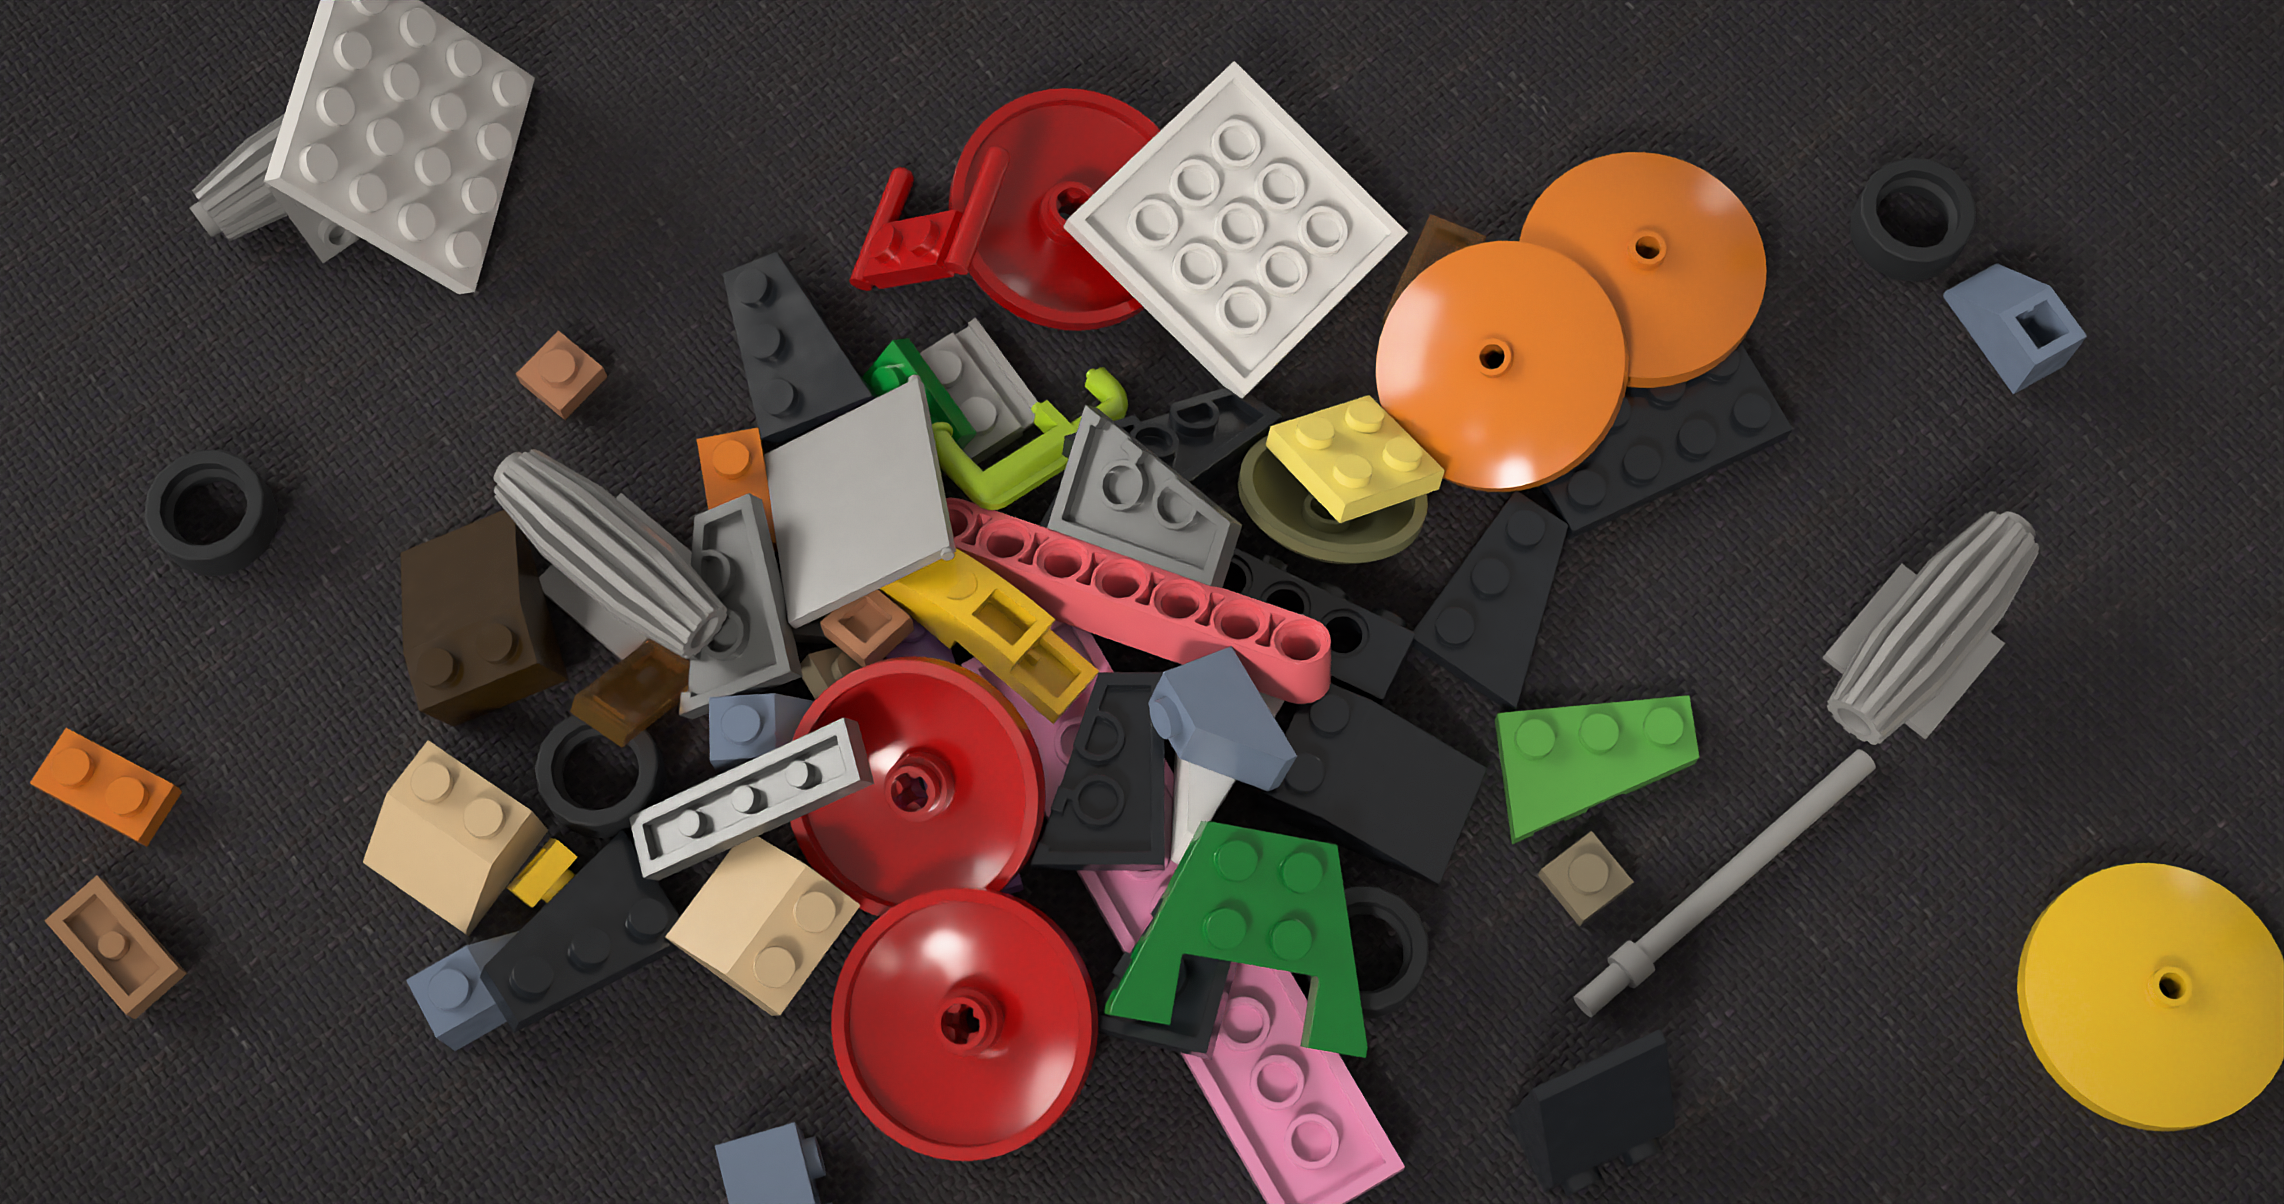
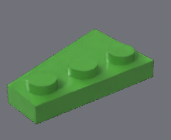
M1689 695L1497 713L1495 718L1512 844L1533 836L1534 832L1561 820L1567 821L1583 814L1589 808L1624 793L1626 795L1692 766L1699 759Z

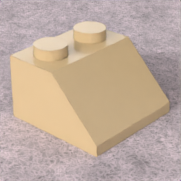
M428 740L387 792L363 863L469 936L548 832V829L533 811Z
M757 836L730 849L665 938L771 1016L781 1015L858 910L860 904L806 864Z

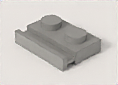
M976 318L968 322V327L956 335L952 332L920 353L976 430L977 434L963 449L976 464L981 463L1021 437L1024 430L1034 425L1035 414L1031 411V407L1038 401Z

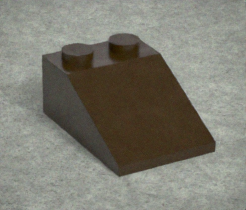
M505 510L400 553L403 654L420 712L455 727L569 680L527 536Z

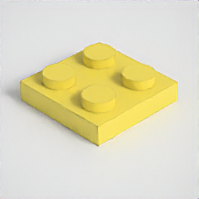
M1370 395L1270 426L1266 447L1339 523L1438 490L1445 471Z

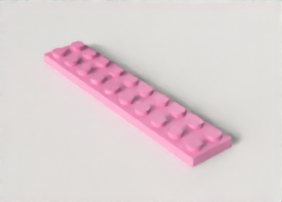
M1056 620L1054 621L1050 629L1098 669L1099 672H1113L1090 632ZM974 657L962 663L961 666L971 670L996 687L1014 705L1032 733L1043 765L1046 791L1044 815L1048 820L1058 786L1061 785L1073 751V744L1097 676L1053 724ZM1165 758V870L1077 871L1123 953H1130L1153 919L1151 912L1161 899L1178 867V864L1171 860L1174 773ZM1237 963L1212 1060L1181 1053L1266 1204H1346L1403 1171L1405 1168L1403 1162L1340 1055L1334 1052L1300 1046L1308 1001L1291 972Z

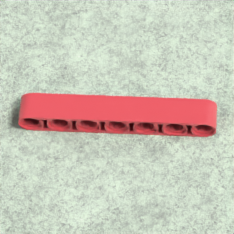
M946 498L955 548L974 558L1005 579L1049 613L1056 621L1182 665L1232 646L1259 692L1290 703H1313L1321 699L1329 690L1331 684V638L1329 631L1322 623L1307 616L1224 588L1212 587L1016 517L995 510L981 508L963 499Z

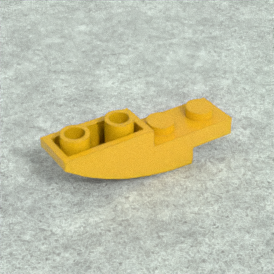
M957 548L956 552H954L955 557L952 560L940 559L880 588L884 594L949 649L958 642L1053 724L1091 684L1099 672L1098 669L1050 629L1055 618L1005 579Z

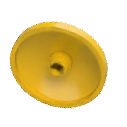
M2156 863L2118 865L2091 874L2069 887L2047 906L2032 926L2023 947L2018 969L2017 993L2023 1026L2031 1046L2047 1072L2070 1096L2091 1111L2119 1124L2151 1131L2193 1129L2229 1116L2249 1104L2265 1089L2280 1068L2284 1059V959L2271 933L2259 917L2235 894L2203 875L2171 865ZM2159 983H2162L2168 990L2169 995L2167 997L2161 992Z

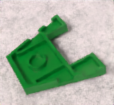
M1201 821L1161 897L1163 901L1145 936H1141L1130 957L1132 961L1118 988L1113 989L1106 1003L1105 1014L1170 1025L1181 957L1183 954L1196 955L1310 975L1311 983L1300 1046L1366 1058L1368 1047L1338 846L1336 844L1238 826Z

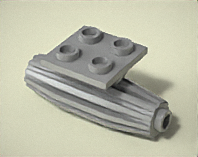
M283 114L247 138L192 190L199 201L189 208L212 238L223 232L229 241L288 215L322 263H325L361 237L264 182L285 115Z
M531 449L528 453L514 452L506 457L498 466L494 474V481L497 483L494 488L495 499L541 555L552 563L539 577L544 595L626 665L651 640L681 657L690 658L691 655L698 654L704 646H707L715 634L720 631L723 621L726 620V612L728 610L691 567L692 552L622 493L615 498L603 487L536 449Z
M1990 511L1988 514L1985 513L1934 555L1917 575L1901 564L1826 652L1823 659L1843 674L1827 701V708L1832 712V717L1836 722H1839L1847 732L1873 745L1882 743L1904 723L1924 739L1932 733L2005 644L1992 634L1991 631L2006 613L2036 559L2039 550L2038 544L2034 541L2036 536L2035 530L2026 519L2009 511L2001 515Z

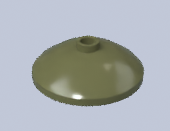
M1268 436L1255 443L1243 459L1238 478V491L1246 512L1270 538L1302 556L1336 564L1372 562L1390 557L1404 550L1412 544L1422 530L1428 508L1426 494L1339 523L1266 447Z

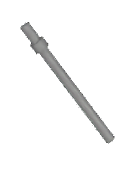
M1857 749L1636 943L1627 941L1608 957L1610 966L1574 996L1578 1007L1586 1015L1593 1017L1627 986L1636 988L1655 971L1653 963L1868 776L1876 768L1872 758L1863 750Z

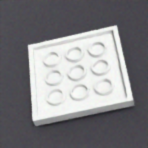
M320 0L264 182L457 294L475 292L535 77L420 0Z
M1235 61L1067 219L1063 227L1224 387L1242 399L1408 233Z

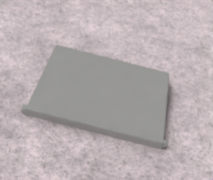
M911 375L908 378V383L764 454L788 623L793 628L797 629L940 559L947 561L955 557L954 552H956L925 387L919 375Z

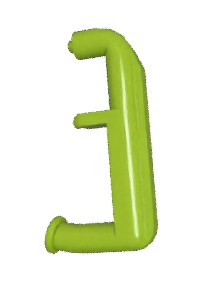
M1104 367L1096 370L1094 368L1090 369L1086 373L1085 387L1101 402L1096 408L1100 409L1113 421L1125 418L1128 409L1126 391ZM1048 400L1043 403L1036 402L1031 407V411L1035 414L1033 423L1044 434L985 471H982L952 438L953 428L949 423L932 424L940 468L979 507L987 510L1002 509L1065 470L1068 458L1062 455L1064 436L1077 432L1082 416L1070 423Z

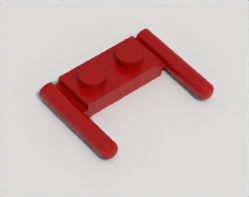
M992 146L987 150L963 214L955 209L899 221L914 182V175L909 169L904 167L893 169L849 279L850 284L858 289L871 291L874 285L879 289L954 277L955 273L960 275L968 274L1011 160L1009 151L1001 146Z

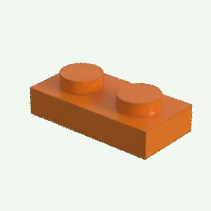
M759 428L697 439L708 510L748 493L762 499L774 552H777L764 448Z
M65 728L30 782L39 790L146 847L182 793V790L174 784L68 728Z

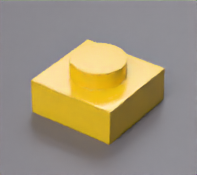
M550 838L508 885L507 889L532 908L540 899L548 903L575 876L568 867L575 861L577 856L559 840Z

